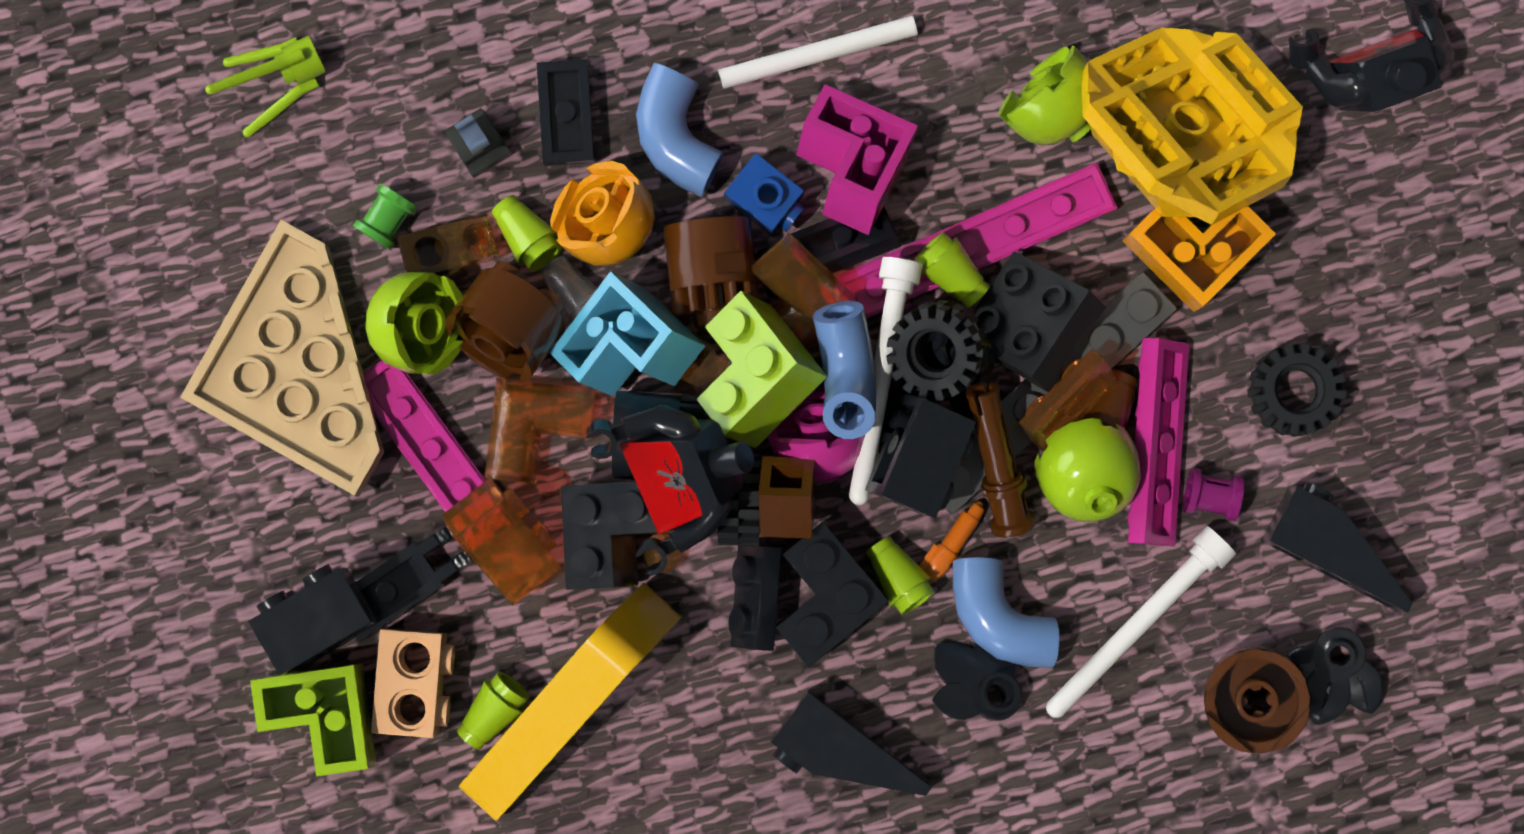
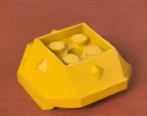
M1161 27L1087 62L1083 70L1081 82L1083 117L1090 124L1093 137L1115 161L1117 171L1125 173L1162 217H1197L1213 225L1284 188L1291 178L1296 154L1297 130L1300 126L1303 106L1237 33L1215 32L1211 36L1190 29Z

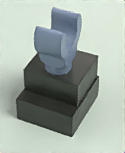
M482 108L445 130V135L473 178H476L512 155Z

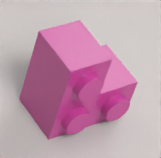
M825 84L804 122L796 154L798 157L835 173L830 183L822 215L869 235L908 160L918 125Z

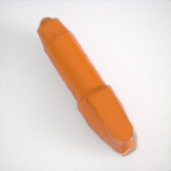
M981 501L973 503L967 513L962 511L942 542L937 545L933 544L919 566L932 578V581L929 583L930 585L949 570L953 560L957 559V554L979 524L985 511Z

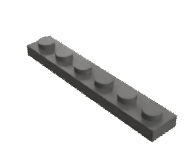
M1143 271L1105 305L1106 308L1097 322L1091 325L1078 338L1065 359L1059 379L1049 393L1024 379L1001 400L1014 458L1142 342V338H1146L1177 309ZM975 427L972 431L974 435L972 449L963 462H959L952 479L954 490L949 503L945 507L951 515L981 489L982 479L986 475Z

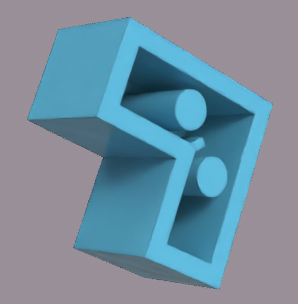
M610 271L549 353L579 383L614 396L635 368L644 374L675 386L704 349L705 345L645 287Z

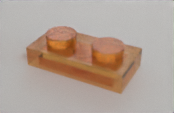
M1091 349L1082 359L1072 362L1066 368L1061 380L1045 396H1041L1031 403L1019 424L1031 441L1044 452L1048 447L1045 440L1054 431L1070 422L1081 420L1118 381L1107 362Z

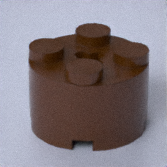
M498 261L493 268H486L479 273L446 317L445 327L450 337L457 330L464 339L459 348L476 364L500 378L507 380L512 373L521 375L519 382H527L565 331V323L561 316L565 309V304L555 293L546 289L539 291L525 281L521 273L513 265L505 261Z
M1248 645L1230 651L1213 666L1205 684L1204 706L1211 728L1224 743L1241 752L1266 753L1288 746L1302 732L1308 720L1310 694L1302 672L1287 655L1271 647ZM1262 687L1268 690L1265 695L1266 701L1269 704L1267 708L1263 710L1261 707L1255 706L1251 711L1245 708L1248 701L1244 692L1248 688L1256 692Z

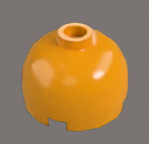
M605 161L595 163L586 168L591 175L585 177L580 183L572 179L563 188L554 204L550 219L551 228L558 235L557 242L572 256L595 266L617 265L634 256L644 246L650 236L655 220L651 194L639 178L624 164Z

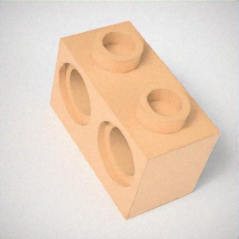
M389 628L380 629L371 733L434 738L439 735L440 726L448 727L451 698L450 696H442L444 675L452 676L455 645L447 644V633ZM414 642L424 645L429 651L430 661L427 668L422 672L411 670L405 663V651ZM408 694L420 697L425 704V715L419 723L408 722L400 712L401 701Z

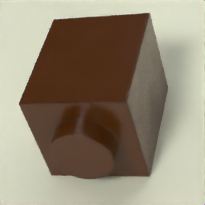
M762 456L758 492L760 537L812 539L816 502L814 460L798 457Z

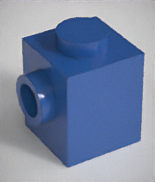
M756 153L724 192V199L746 217L751 218V221L771 236L776 233L779 227L788 232L805 210L799 204L804 196V190Z

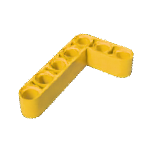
M643 582L593 632L458 787L497 821L682 616Z

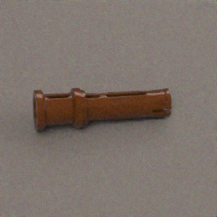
M986 382L979 383L967 389L966 397L969 401L973 421L976 422L974 427L986 474L982 479L981 490L983 495L989 498L993 514L990 528L992 534L997 537H1016L1029 532L1036 524L1035 515L1032 511L1028 510L1024 494L1028 483L1025 474L1016 468L1001 404L999 386L991 382L988 385V392Z

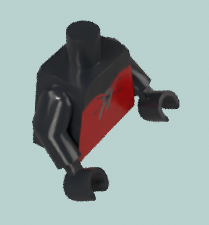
M1404 0L1409 23L1418 27L1417 30L1408 31L1329 61L1326 58H1320L1319 35L1314 30H1306V44L1297 43L1292 37H1289V61L1291 66L1297 69H1307L1306 75L1331 106L1337 107L1341 111H1380L1441 88L1440 75L1453 63L1454 49L1441 19L1438 18L1439 12L1436 0H1424L1422 2Z
M659 405L622 417L621 424L615 426L610 421L604 419L596 420L590 424L586 433V438H591L598 434H603L610 438L609 442L598 444L591 449V455L596 459L610 457L616 450L617 442L624 440L620 443V447L658 534L667 532L669 535L664 540L649 538L640 544L636 557L642 555L647 550H655L662 558L658 563L652 564L646 569L647 575H656L663 571L669 555L674 551L678 550L680 553H683L714 534L732 510L731 498L743 488V478L741 475L751 472L754 466V456L750 446L745 442L728 445L718 422L713 419L697 420L694 415L666 405Z

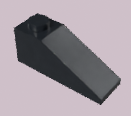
M1306 482L1303 488L1299 486L1288 487L1261 542L1396 612L1408 613L1413 603L1342 508L1331 503L1334 495L1309 482Z
M810 691L804 694L771 738V743L778 747L773 756L796 774L804 767L811 774L923 796H926L932 789L928 782Z

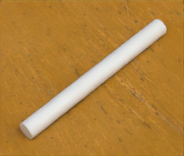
M909 16L718 69L722 87L726 89L918 35L914 17Z

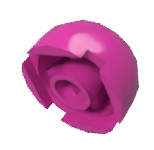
M823 386L817 387L767 438L775 457H798L814 460L815 482L826 483L839 479L854 468L860 455L865 435L856 439H842L833 435L826 428L823 421L825 387Z

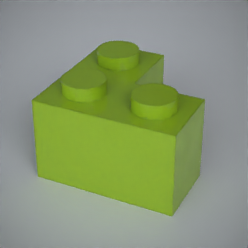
M740 291L705 326L732 364L697 398V401L709 417L720 424L725 437L738 442H745L749 446L756 448L827 378V375L772 305L743 291Z
M363 663L250 680L257 732L309 725L316 777L365 770L377 765L373 733H371V719Z

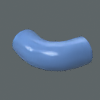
M654 62L643 84L636 111L640 145L655 170L678 187L703 198L719 169L724 152L697 139L692 135L687 126L686 116L688 108L699 84L671 68Z
M840 301L821 307L813 315L823 372L827 375V378L824 380L823 421L826 428L833 435L842 439H856L868 433L875 422V367L863 304L856 301Z
M980 557L953 560L952 588L957 615L973 642L999 660L1026 667L1052 668L1056 663L1059 651V627L1057 620L1054 617L1020 614L1010 606L1004 592V562L998 559Z

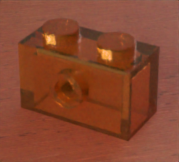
M490 477L441 516L454 539L513 606L561 569L560 564L551 552L558 544L540 521L533 526L527 522L523 516L530 511L511 487L502 492Z

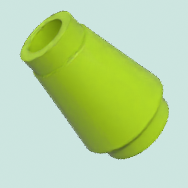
M515 195L504 198L493 208L491 214L496 219V223L518 265H526L531 272H534L548 265L559 255L562 246L556 240L558 239L557 233L523 202H520Z
M944 231L932 239L914 259L916 262L923 264L921 273L923 276L957 300L962 301L967 308L975 304L990 288L983 280V276L958 238L951 239Z
M891 536L882 539L865 553L870 560L883 593L889 601L890 608L896 606L901 615L913 611L935 594L934 589L929 584L932 578L893 541Z
M497 672L492 679L486 678L461 726L457 729V733L467 744L480 750L526 710L524 704L530 698L528 692L520 683L503 672Z

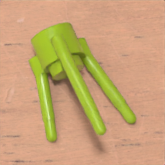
M309 35L298 41L294 37L278 45L226 57L223 60L225 67L248 64L273 57L274 59L223 78L205 87L206 93L211 95L277 70L281 71L287 85L297 81L298 85L243 130L245 137H251L303 94L319 88L315 77L326 73Z

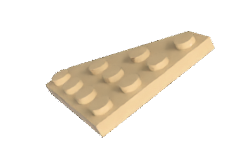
M280 220L180 398L352 495L360 497L383 456L384 449L330 248L323 242Z

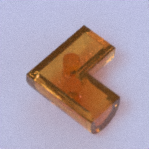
M790 233L751 266L753 273L783 300L774 309L807 351L818 342L813 320L815 311L835 302H859L857 296Z
M496 377L484 478L536 484L542 434L592 440V437L586 438L588 427L595 419L598 390L588 387L534 381L519 382L516 379L506 380Z

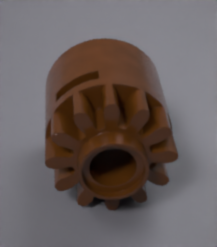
M742 216L702 218L673 223L663 228L672 314L675 317L685 318L694 316L695 328H705L740 291L759 299L751 218Z

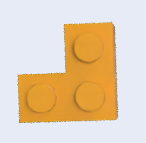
M1249 206L1213 225L1210 224L1203 232L1187 217H1162L1154 208L1122 241L1195 312L1206 305L1276 233Z

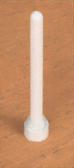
M882 257L879 278L883 279L882 289L886 290V297L874 356L876 415L871 430L865 434L860 455L853 469L849 498L856 505L865 504L870 497V492L866 491L865 488L877 459L892 378L891 373L894 367V363L889 365L887 363L886 356L893 352V348L886 347L887 341L890 336L895 334L892 330L895 324L903 319L907 294L911 295L914 285L920 284L923 264L911 260Z
M1206 526L1192 540L1195 544L1189 550L1192 556L1047 702L1046 710L1051 717H1062L1206 570L1212 572L1217 566L1223 569L1236 555V552L1214 530Z

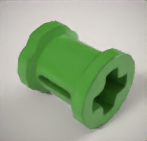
M380 183L376 188L379 195L362 220L356 219L352 226L391 251L395 245L392 238L407 215L415 214L418 207Z

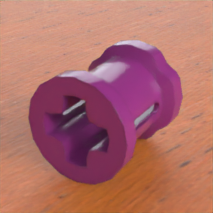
M1192 467L1186 480L1183 512L1192 514L1195 510L1222 514L1225 515V519L1236 521L1242 506L1244 478L1234 476L1229 480L1203 475L1201 469Z

